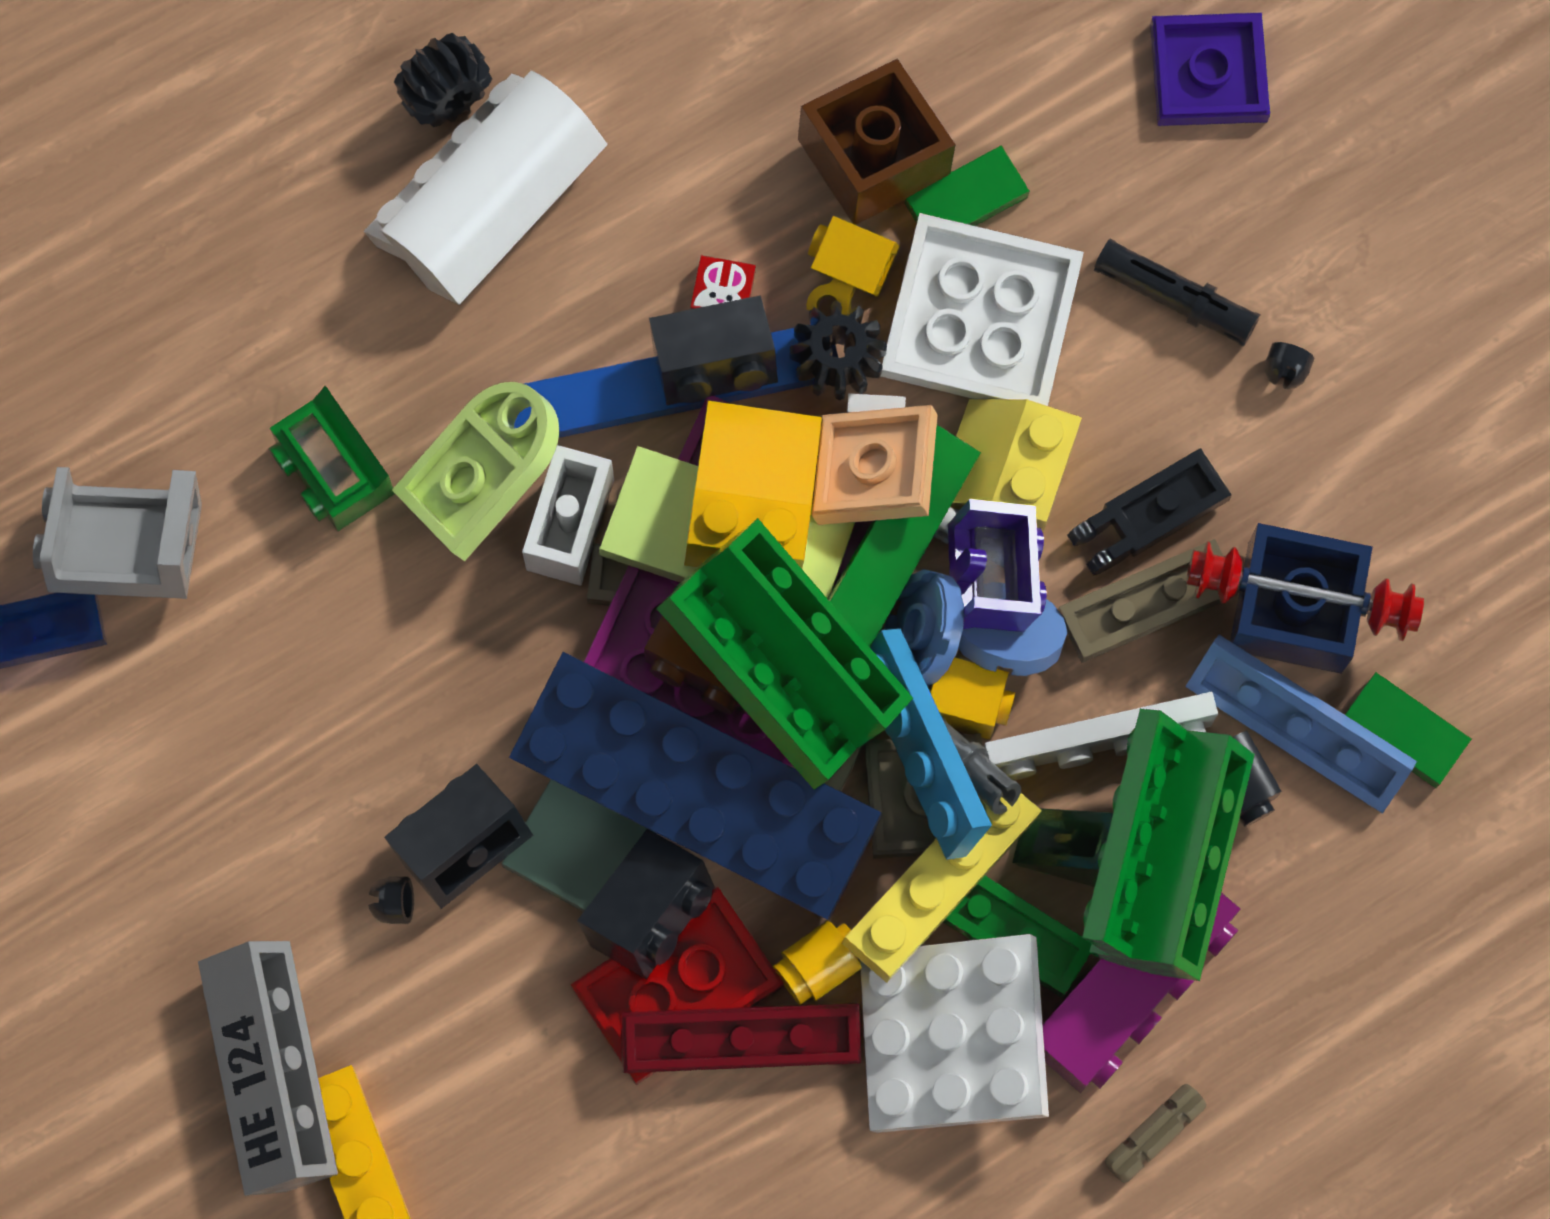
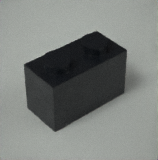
M761 295L649 318L653 351L667 406L682 402L696 403L707 397L735 391H754L762 386L778 383L775 347Z
M475 764L463 775L450 781L443 791L419 810L406 816L384 838L405 868L442 909L534 835L515 805L480 766Z
M646 829L577 922L593 949L647 979L657 964L661 965L670 958L676 948L678 936L692 918L699 917L705 911L715 886L702 859Z

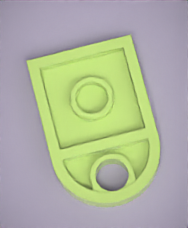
M504 382L493 385L477 394L461 410L392 491L453 554L466 561L549 465L559 438L557 414L548 400L525 384ZM531 407V414L526 423L514 429V423L518 414L525 408Z

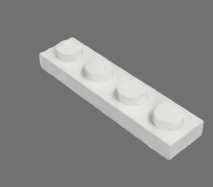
M1213 692L1141 707V709L1161 710L1188 731L1206 732L1205 728L1211 727L1218 715ZM1140 708L986 742L984 748L988 751L989 760L1012 780L1032 776L1037 773L1036 766L1057 761L1061 769L1081 766L1093 760V753L1115 749L1117 756L1127 755L1128 737L1136 726Z

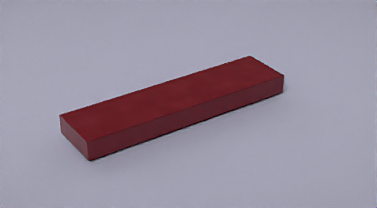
M859 1003L620 1012L623 1073L861 1063Z

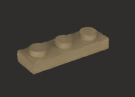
M1216 540L1209 541L1213 554L1223 556ZM1206 543L1059 606L1058 611L1064 617L1067 634L1081 663L1221 603L1218 591L1206 589L1199 599H1196V586L1186 585L1193 550L1203 552ZM1239 586L1237 588L1236 594L1233 597L1238 595Z

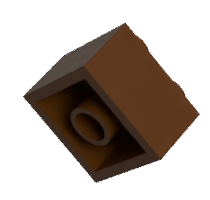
M898 59L802 105L800 109L798 141L854 225L906 200L909 196L951 174L956 144Z

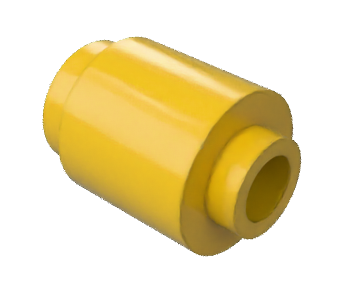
M829 920L825 921L781 952L783 959L773 965V969L783 981L785 988L799 1005L809 998L817 1001L862 969L858 958L842 944L844 938L851 931L845 923L836 928Z

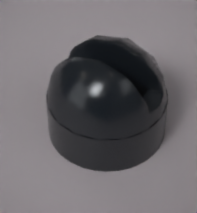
M1274 342L1271 344L1266 358L1265 372L1272 384L1275 385L1280 378H1284V389L1297 388L1305 382L1315 358L1310 352L1296 345Z
M408 876L378 880L369 891V895L379 897V903L368 905L373 917L383 923L409 924L414 911V890L411 879Z

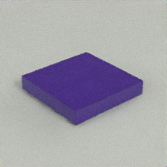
M1262 12L1152 16L1150 29L1158 126L1268 122L1270 104Z

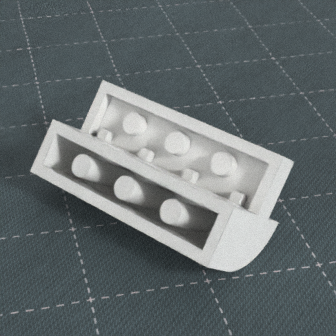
M532 70L524 78L511 74L506 80L500 82L492 89L489 98L469 120L457 126L452 133L451 139L440 151L417 169L410 183L393 200H390L381 207L377 218L364 230V233L376 247L405 260L430 291L460 305L608 144L585 113L552 82Z

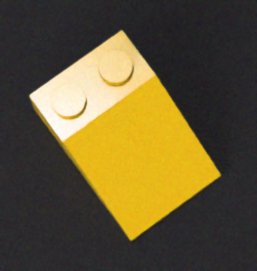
M708 401L684 566L699 567L730 539L758 518L801 569L803 568L822 417Z

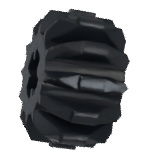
M450 33L440 40L432 38L424 48L415 49L416 54L411 59L402 63L400 66L402 71L397 74L394 80L397 94L402 100L401 104L409 115L415 117L421 125L430 124L432 127L441 126L446 120L450 122L455 121L458 115L464 111H470V106L475 101L483 99L485 95L484 89L490 85L492 77L489 73L490 68L484 61L485 56L474 43L471 44L466 36L458 37L454 33Z
M836 300L831 304L830 316L827 317L821 310L813 307L809 311L811 325L798 323L794 328V337L798 340V343L790 346V359L800 363L796 368V377L799 381L815 378L812 392L816 396L824 393L827 386L835 387V398L841 401L845 398L847 385H850L859 394H863L867 391L868 386L866 377L879 378L882 374L883 365L877 359L886 356L887 343L876 339L880 334L881 328L877 320L862 323L864 310L860 305L852 309L849 316L842 315L841 303ZM831 345H844L845 357H832L833 350Z

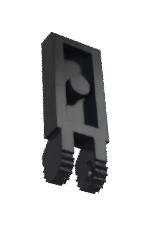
M1200 448L1105 503L1102 511L1077 525L1067 536L1075 547L1091 541L1110 525H1113L1122 540L1107 549L1099 551L1086 564L1092 575L1097 576L1119 564L1130 554L1135 557L1230 500L1232 494Z

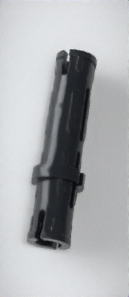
M1111 238L1105 244L1095 264V272L1102 273L1188 317L1186 323L1196 328L1199 324H1202L1232 339L1243 347L1248 342L1261 314L1217 294V287L1206 283L1203 287L1161 264L1118 244Z

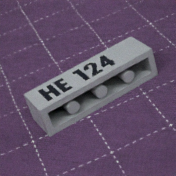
M248 941L198 961L244 1195L288 1192L337 1175L338 1171L290 941Z

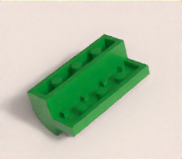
M758 518L697 567L656 608L814 790L827 782L857 748L884 731L913 699L909 692Z
M1140 708L1136 726L1131 731L1127 741L1128 757L1121 785L1117 787L1113 796V817L1107 841L1102 845L1099 852V873L1092 899L1088 902L1084 911L1083 921L1085 928L1082 938L1091 943L1089 951L1091 954L1109 962L1151 974L1200 981L1255 754L1228 734L1188 731L1161 710Z

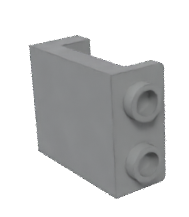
M57 467L53 487H46L43 492L42 517L44 522H46L44 534H36L33 544L34 568L42 569L47 591L52 593L187 599L202 508L196 471L172 470L169 490L77 486L73 483L69 467Z

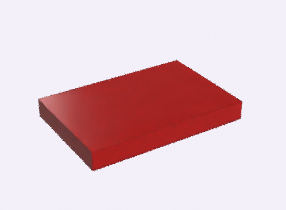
M719 887L713 889L711 900L705 911L699 917L692 918L678 936L676 948L670 958L661 965L657 964L647 979L609 958L570 984L572 990L621 1063L620 1012L754 1007L784 987L783 981L775 972ZM656 1072L628 1074L634 1083L638 1085Z

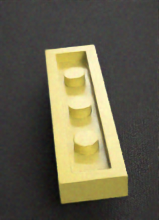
M1020 793L1018 800L1013 806L1009 805L1001 797L1000 801L1007 807V811L999 815L994 814L989 809V806L980 799L992 826L970 853L963 858L946 860L936 838L847 934L842 944L888 983L1038 818L1042 810L1022 793Z

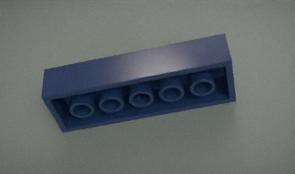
M562 652L509 756L510 759L827 920L831 919L883 815L882 812L826 784H822L814 790L795 768L565 652Z

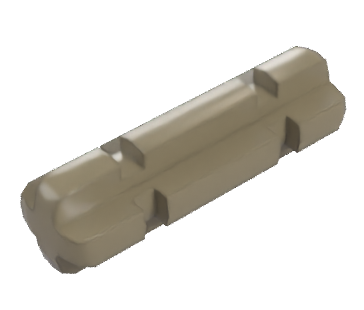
M1188 1084L1182 1085L1167 1100L1169 1102L1167 1106L1162 1104L1128 1136V1143L1126 1145L1121 1143L1108 1155L1105 1163L1119 1180L1124 1183L1129 1182L1144 1167L1142 1164L1144 1160L1150 1162L1185 1128L1183 1125L1185 1121L1190 1124L1206 1108L1207 1104L1197 1090Z

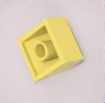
M969 399L956 437L981 453L950 507L960 510L969 499L1036 506L1037 528H1041L1044 533L1082 417L1028 399Z

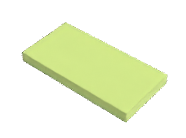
M637 446L601 543L599 555L680 583L697 567L684 566L698 466ZM811 508L802 570L828 599L855 522L818 525L812 517Z

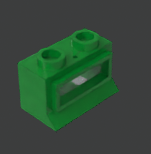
M326 385L313 400L270 427L276 444L269 447V451L287 477L297 472L307 489L302 491L300 495L318 522L328 517L336 530L340 531L395 494L392 491L393 486L388 473Z

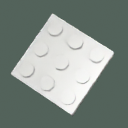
M919 213L880 377L972 399H1028L1048 406L1084 252Z
M1026 934L920 946L888 983L860 960L862 967L861 985L870 1131L880 1133L1049 1117L1037 938L1035 936Z

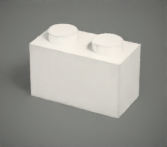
M557 445L522 551L526 571L582 585L593 550V544H595L614 483L612 460Z

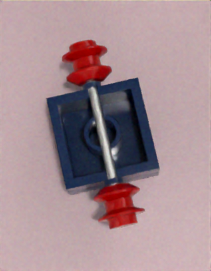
M1261 523L1257 524L1248 542L1243 569L1242 559L1236 547H1232L1225 557L1214 555L1211 543L1207 541L1203 552L1193 550L1186 578V585L1196 586V599H1199L1206 589L1218 591L1221 604H1225L1236 594L1238 584H1240L1230 642L1250 655L1340 674L1343 673L1354 656L1361 616L1365 617L1367 614V623L1374 636H1377L1384 626L1396 628L1399 641H1403L1407 631H1418L1424 608V598L1415 596V584L1412 583L1402 594L1393 592L1389 579L1385 578L1373 589L1372 594L1365 592L1373 546Z

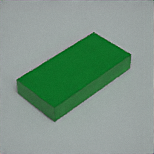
M1000 145L909 196L904 204L916 223L919 213L976 226L1028 198L1030 190L1006 151Z
M1377 672L1374 673L1345 714L1416 760L1417 762L1411 772L1434 788L1441 784L1472 740V738Z

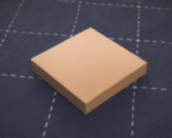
M932 405L822 415L812 517L818 525L929 516L938 416Z

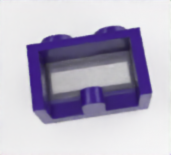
M969 499L947 524L949 573L961 590L964 604L963 630L984 628L1024 632L1042 615L1047 598L1045 583L1039 580V560L1043 552L1044 536L1042 529L1037 528L1036 506Z

